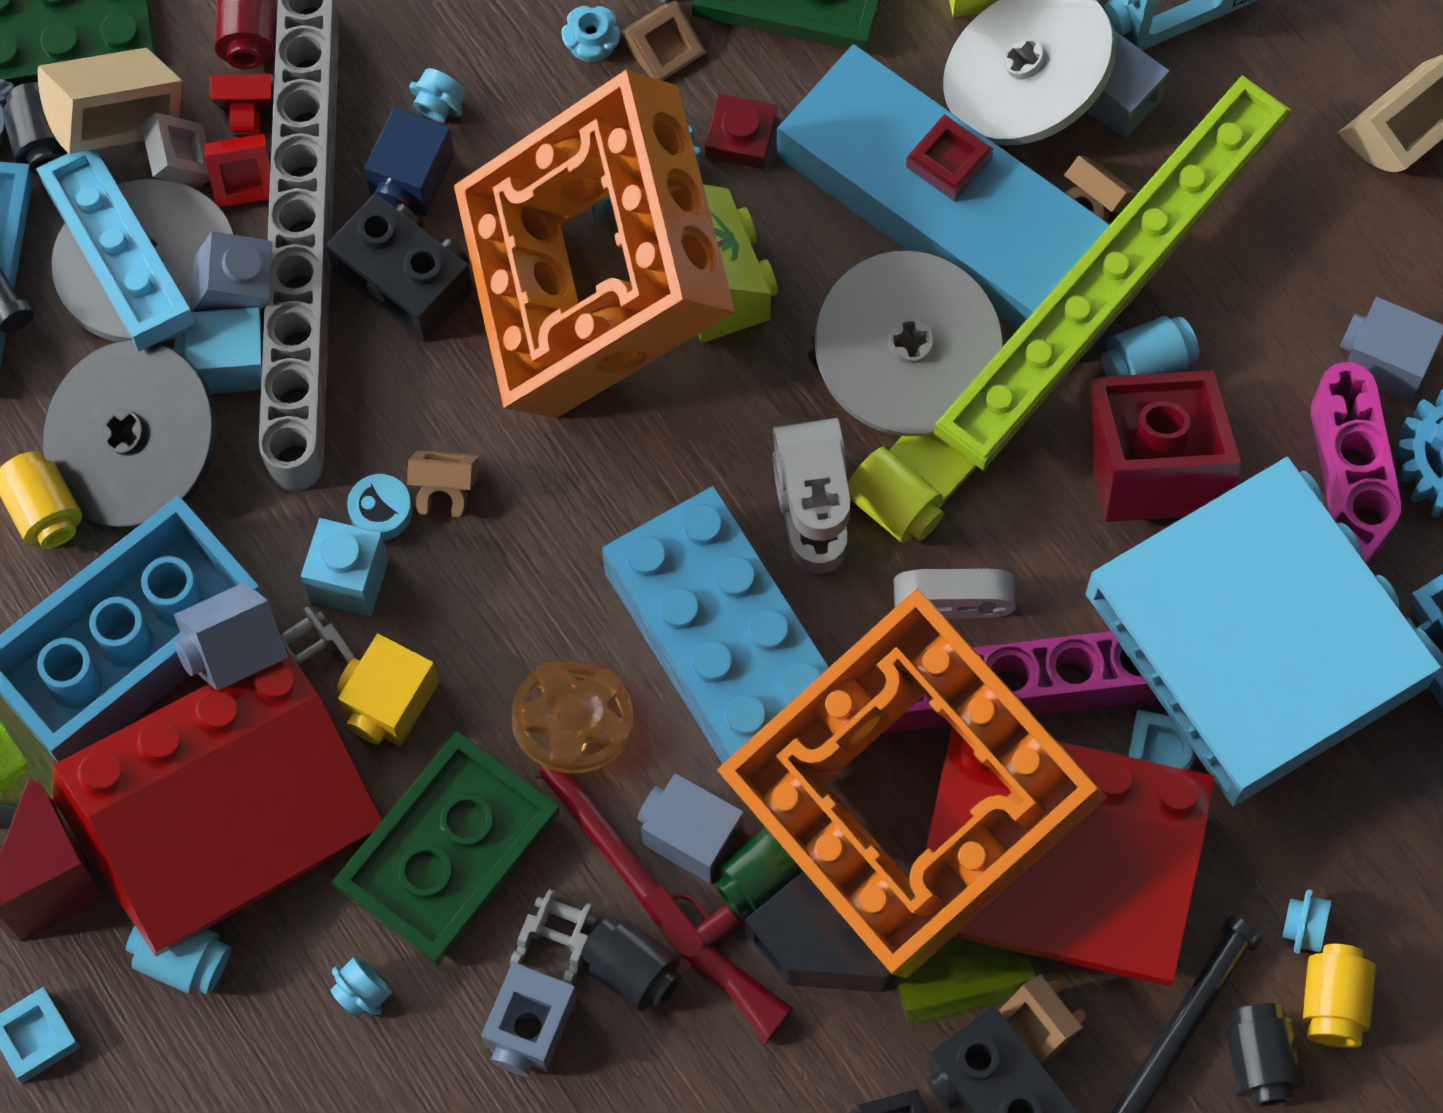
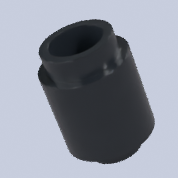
M38 82L21 84L9 91L5 98L6 105L3 108L2 115L14 162L29 164L30 172L39 176L36 168L68 152L59 144L49 127L41 103Z
M613 915L604 919L594 929L585 942L580 954L581 959L590 965L589 973L638 1011H643L650 1005L661 1008L673 996L682 980V976L676 972L680 964V958L631 920L621 922Z
M1261 1003L1231 1011L1229 1015L1232 1027L1226 1030L1238 1096L1252 1097L1254 1107L1276 1106L1293 1101L1292 1090L1304 1086L1305 1080L1293 1020L1285 1018L1283 1004Z

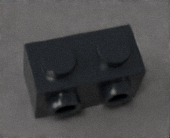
M376 193L326 244L333 272L423 342L435 332L473 291L468 266L469 259L466 254L451 240L442 238L440 241H437L424 231L422 222L408 207L399 202L392 206Z
M995 1005L930 1052L927 1068L932 1074L926 1078V1082L939 1102L948 1111L958 1107L962 1113H1078Z

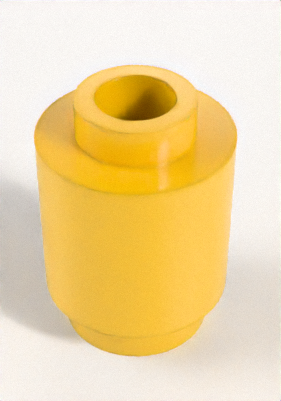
M31 451L10 459L0 468V497L25 544L29 546L41 545L44 549H51L66 543L75 535V527L82 519V512L54 462L46 460L41 452Z
M1327 944L1323 946L1322 953L1309 956L1302 1022L1308 1025V1040L1317 1044L1340 1048H1353L1362 1045L1363 1032L1369 1031L1371 1027L1376 972L1375 963L1363 958L1364 951L1362 949L1345 944Z

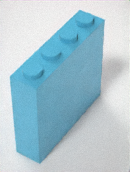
M1288 456L1091 573L1086 590V596L1209 774L1214 776V781L1232 807H1235L1426 690L1441 668L1437 663L1438 653L1431 639L1420 628L1416 627L1413 629L1398 609L1399 599L1391 584L1381 575L1374 576L1360 557L1361 548L1354 533L1344 523L1339 522L1336 524L1323 506V495L1316 481L1306 471L1299 472Z

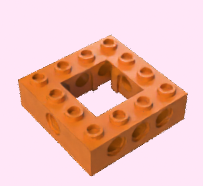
M626 69L454 185L503 408L558 418L735 313L677 85ZM610 195L619 231L614 235L616 245L623 248L631 282L610 278L595 286L596 293L578 303L561 225Z
M917 588L717 769L891 974L908 978L1108 798L934 604ZM926 695L930 700L929 704L957 730L975 750L973 754L1012 793L1007 797L1002 795L989 796L979 802L970 810L974 817L936 851L928 848L917 858L911 867L908 878L827 783Z

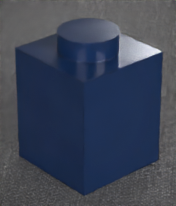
M393 107L364 167L370 195L373 196L376 193L392 206L399 202L411 211L427 216L455 156L450 127Z

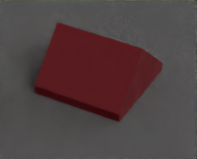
M29 779L26 782L0 852V928L9 938L18 941H24L106 898L73 830L57 808L53 799L40 782Z

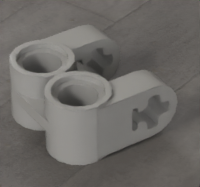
M838 418L773 427L775 483L780 510L785 517L790 552L794 562L802 570L812 574H825L834 571L842 564L846 556V525L849 521L850 513L846 457ZM810 539L821 541L834 540L828 543L827 553L816 554L813 545H802L810 542Z

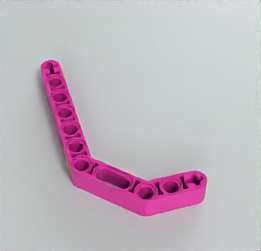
M1341 362L1332 365L1325 371L1310 405V417L1330 511L1329 514L1336 524L1342 522L1354 533L1361 548L1360 557L1369 566L1385 545L1401 514V498L1376 381L1365 367L1354 362ZM1346 405H1353L1348 415L1347 422L1343 424L1347 416ZM1346 450L1357 451L1367 459L1369 464L1365 466L1353 465L1343 457L1341 452ZM1358 508L1369 509L1379 517L1381 523L1367 525L1355 516L1353 510ZM1111 631L973 647L995 673L1003 671L1013 672L1023 680L1025 686L1013 693L1034 716L1159 701L1142 676H1134L1122 667L1120 661L1129 656ZM1075 664L1087 673L1089 679L1080 684H1070L1062 680L1056 669L1061 665ZM924 695L882 734L952 725L929 704L930 700Z

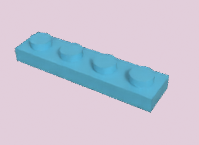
M96 149L73 154L67 153L36 168L44 187L138 351L196 324L190 308Z

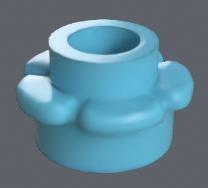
M580 6L574 9L567 16L568 24L562 28V40L565 46L571 50L575 57L585 62H598L606 59L618 45L621 37V30L616 26L617 17L611 10L603 6H597L596 8ZM589 27H594L597 30V32L594 34H587L586 29H588Z
M428 68L425 69L417 83L414 81L410 83L409 89L416 97L413 106L424 116L441 123L445 122L447 116L452 118L462 116L461 104L467 95V91L452 77L438 70Z
M1311 889L1306 891L1304 901L1290 898L1282 937L1295 940L1294 953L1300 954L1301 949L1321 953L1331 900L1313 897V890Z
M354 956L343 968L336 965L332 969V974L337 984L331 989V993L349 1013L359 1018L365 1011L371 1015H380L383 1012L381 1004L392 994V990L369 964L361 958Z

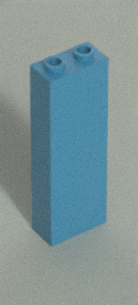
M854 44L777 128V157L907 251H917L941 257L964 270L986 293L997 316L1016 330L1021 327L1110 226ZM944 114L994 148L992 159L955 202L906 167V158ZM1136 296L1131 300V302H1130L1125 308H1127V307L1132 303V301L1136 298ZM1103 334L1097 339V341L1091 346V348L1086 353H1088L1094 348V346L1099 342Z

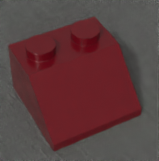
M1214 370L1090 378L1089 401L1093 476L1105 522L1186 517L1236 487L1241 460Z

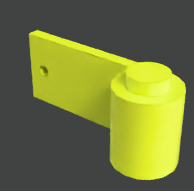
M935 434L913 437L901 436L890 450L884 446L878 448L857 468L848 481L850 500L900 542L904 543L912 537L922 541L935 529L942 519L944 512L939 508L977 466Z

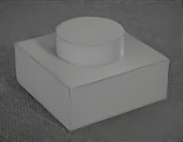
M157 112L141 124L153 177L199 188L210 181L204 156V143L208 142L203 124Z

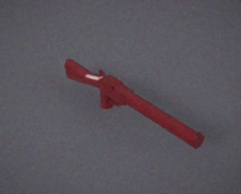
M556 757L547 762L534 777L536 780L544 779L655 922L660 929V933L681 960H683L682 974L686 975L694 966L722 987L764 1045H767L788 1019L793 1008L713 948V946L741 926L733 912L724 905L711 916H708L697 900L691 895L677 893L669 896L662 885L659 886L561 758ZM674 900H689L695 905L705 920L696 927H693Z

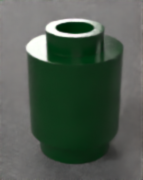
M764 826L716 865L721 879L714 886L722 899L737 915L742 914L745 910L753 914L801 874L803 870Z

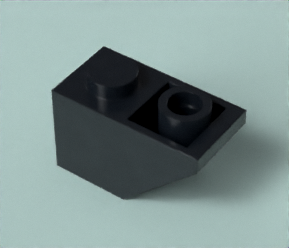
M804 871L745 919L746 938L788 985L883 992L892 984L893 974H891Z

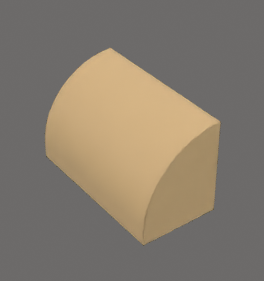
M148 48L38 66V85L44 114L55 138L69 154L143 141L144 136L141 124L155 112L179 118L182 80Z
M1443 54L1421 63L1338 132L1344 141L1364 160L1385 171H1403L1443 139Z

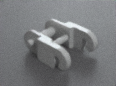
M308 606L303 608L306 618L280 634L284 646L301 670V663L326 647L329 651L337 650L342 659L345 658L347 665L355 658L331 623L323 628L320 623L325 620L322 612L319 611L314 615ZM314 629L320 640L295 656L288 645Z
M549 889L544 899L538 897L535 902V906L540 908L537 917L531 914L527 915L517 940V951L513 952L510 965L512 962L521 965L532 939L538 940L540 936L569 946L572 955L570 957V967L564 974L563 982L573 985L583 962L580 955L582 948L589 938L588 935L584 934L587 925L594 927L597 918L591 916L593 904L587 903L583 910H579L555 901V890ZM549 913L577 923L572 937L544 927Z

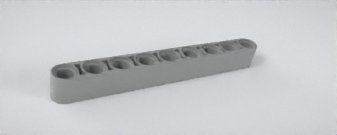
M278 0L268 217V240L273 241L270 297L264 310L259 447L269 477L276 486L291 492L303 491L313 486L321 477L324 467L331 263L326 244L332 238L339 20L334 0ZM307 8H319V10L312 14H299ZM307 60H315V61H318L316 64H314V65L311 66V67H307V68H299V67H296L298 64H300V63L303 62V61H307ZM301 114H316V116L309 121H293L296 117H298ZM299 168H315L313 172L306 176H291ZM307 221L313 223L310 228L302 232L288 231L297 222ZM296 277L311 278L310 282L302 288L292 289L285 287L290 280ZM302 332L310 335L306 341L299 345L290 346L283 344L284 340L293 333ZM301 389L308 392L302 400L296 403L289 404L280 401L283 395L290 390ZM297 446L306 449L305 453L295 461L283 462L277 459L281 452L289 447Z

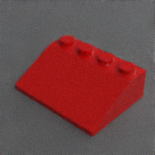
M286 647L285 650L288 658L218 691L208 684L53 765L54 803L155 957L368 839L382 822L320 696Z
M953 726L925 851L928 848L936 851L974 816L970 810L979 802L989 796L1002 795L1007 797L1012 793L973 754L975 750ZM1057 741L1108 798L954 937L1171 987L1174 981L1202 849L1214 776Z

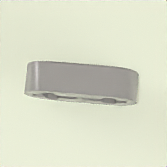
M919 569L902 572L894 578V608L917 588L946 619L996 618L1006 616L1016 610L1015 576L1009 571L1000 569Z

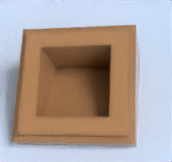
M677 1L658 7L621 31L620 39L650 77L661 81L707 53Z

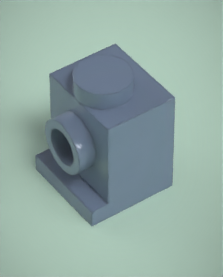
M512 962L481 1034L485 1048L494 1051L490 1061L502 1069L521 1076H528L532 1066L547 1072L571 1012H574L578 1002L575 986ZM529 1018L537 1020L541 1024V1030L536 1037L524 1039L517 1035L516 1029L521 1021Z

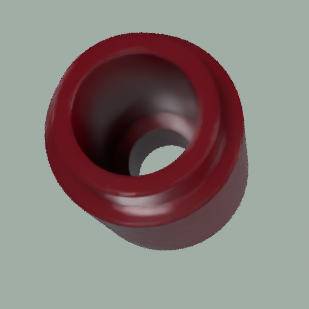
M216 0V54L232 67L243 70L254 69L268 62L275 54L276 0Z

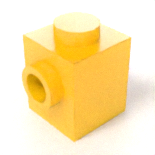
M377 633L361 661L354 658L349 662L337 685V693L340 694L337 699L344 717L348 719L346 723L347 728L370 743L379 745L384 738L401 747L438 686L439 679L434 662Z

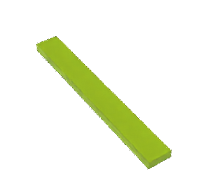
M1242 75L934 424L933 433L980 469L984 470L1289 120L1292 110Z

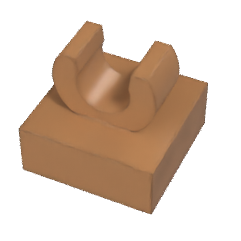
M1079 155L1064 175L1079 186L1071 188L1065 194L1077 202L1084 198L1089 199L1093 204V213L1106 223L1109 219L1110 211L1121 213L1138 194L1137 191L1094 158Z
M417 450L408 459L407 485L423 486L416 497V507L419 514L427 515L430 511L431 495L433 492L444 491L452 498V517H460L467 505V493L465 490H470L478 481L479 455Z
M1040 974L1025 983L999 1011L1038 1062L1043 1065L1050 1061L1082 1029L1080 1024L1084 1021L1086 1014L1082 1009H1078L1072 1014L1057 996L1064 988L1063 984L1060 981L1047 983Z

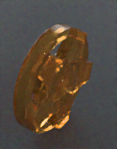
M556 659L537 667V670L531 673L519 686L512 705V729L519 746L538 764L563 773L590 772L612 762L627 745L633 725V706L628 692L622 685V681L608 668L603 669L582 661H558ZM574 677L585 678V680L578 681ZM537 687H540L542 697L526 702L530 694ZM614 699L618 703L622 719L608 709ZM529 733L547 735L550 739V751L537 744ZM588 743L607 746L597 753L580 757L585 745Z

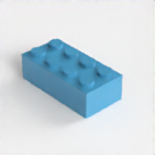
M714 486L602 547L605 575L722 764L829 668Z
M178 495L0 634V696L58 763L125 728L190 676L183 667L175 648L174 641L181 638L182 635L174 614L244 582L262 595L257 583Z

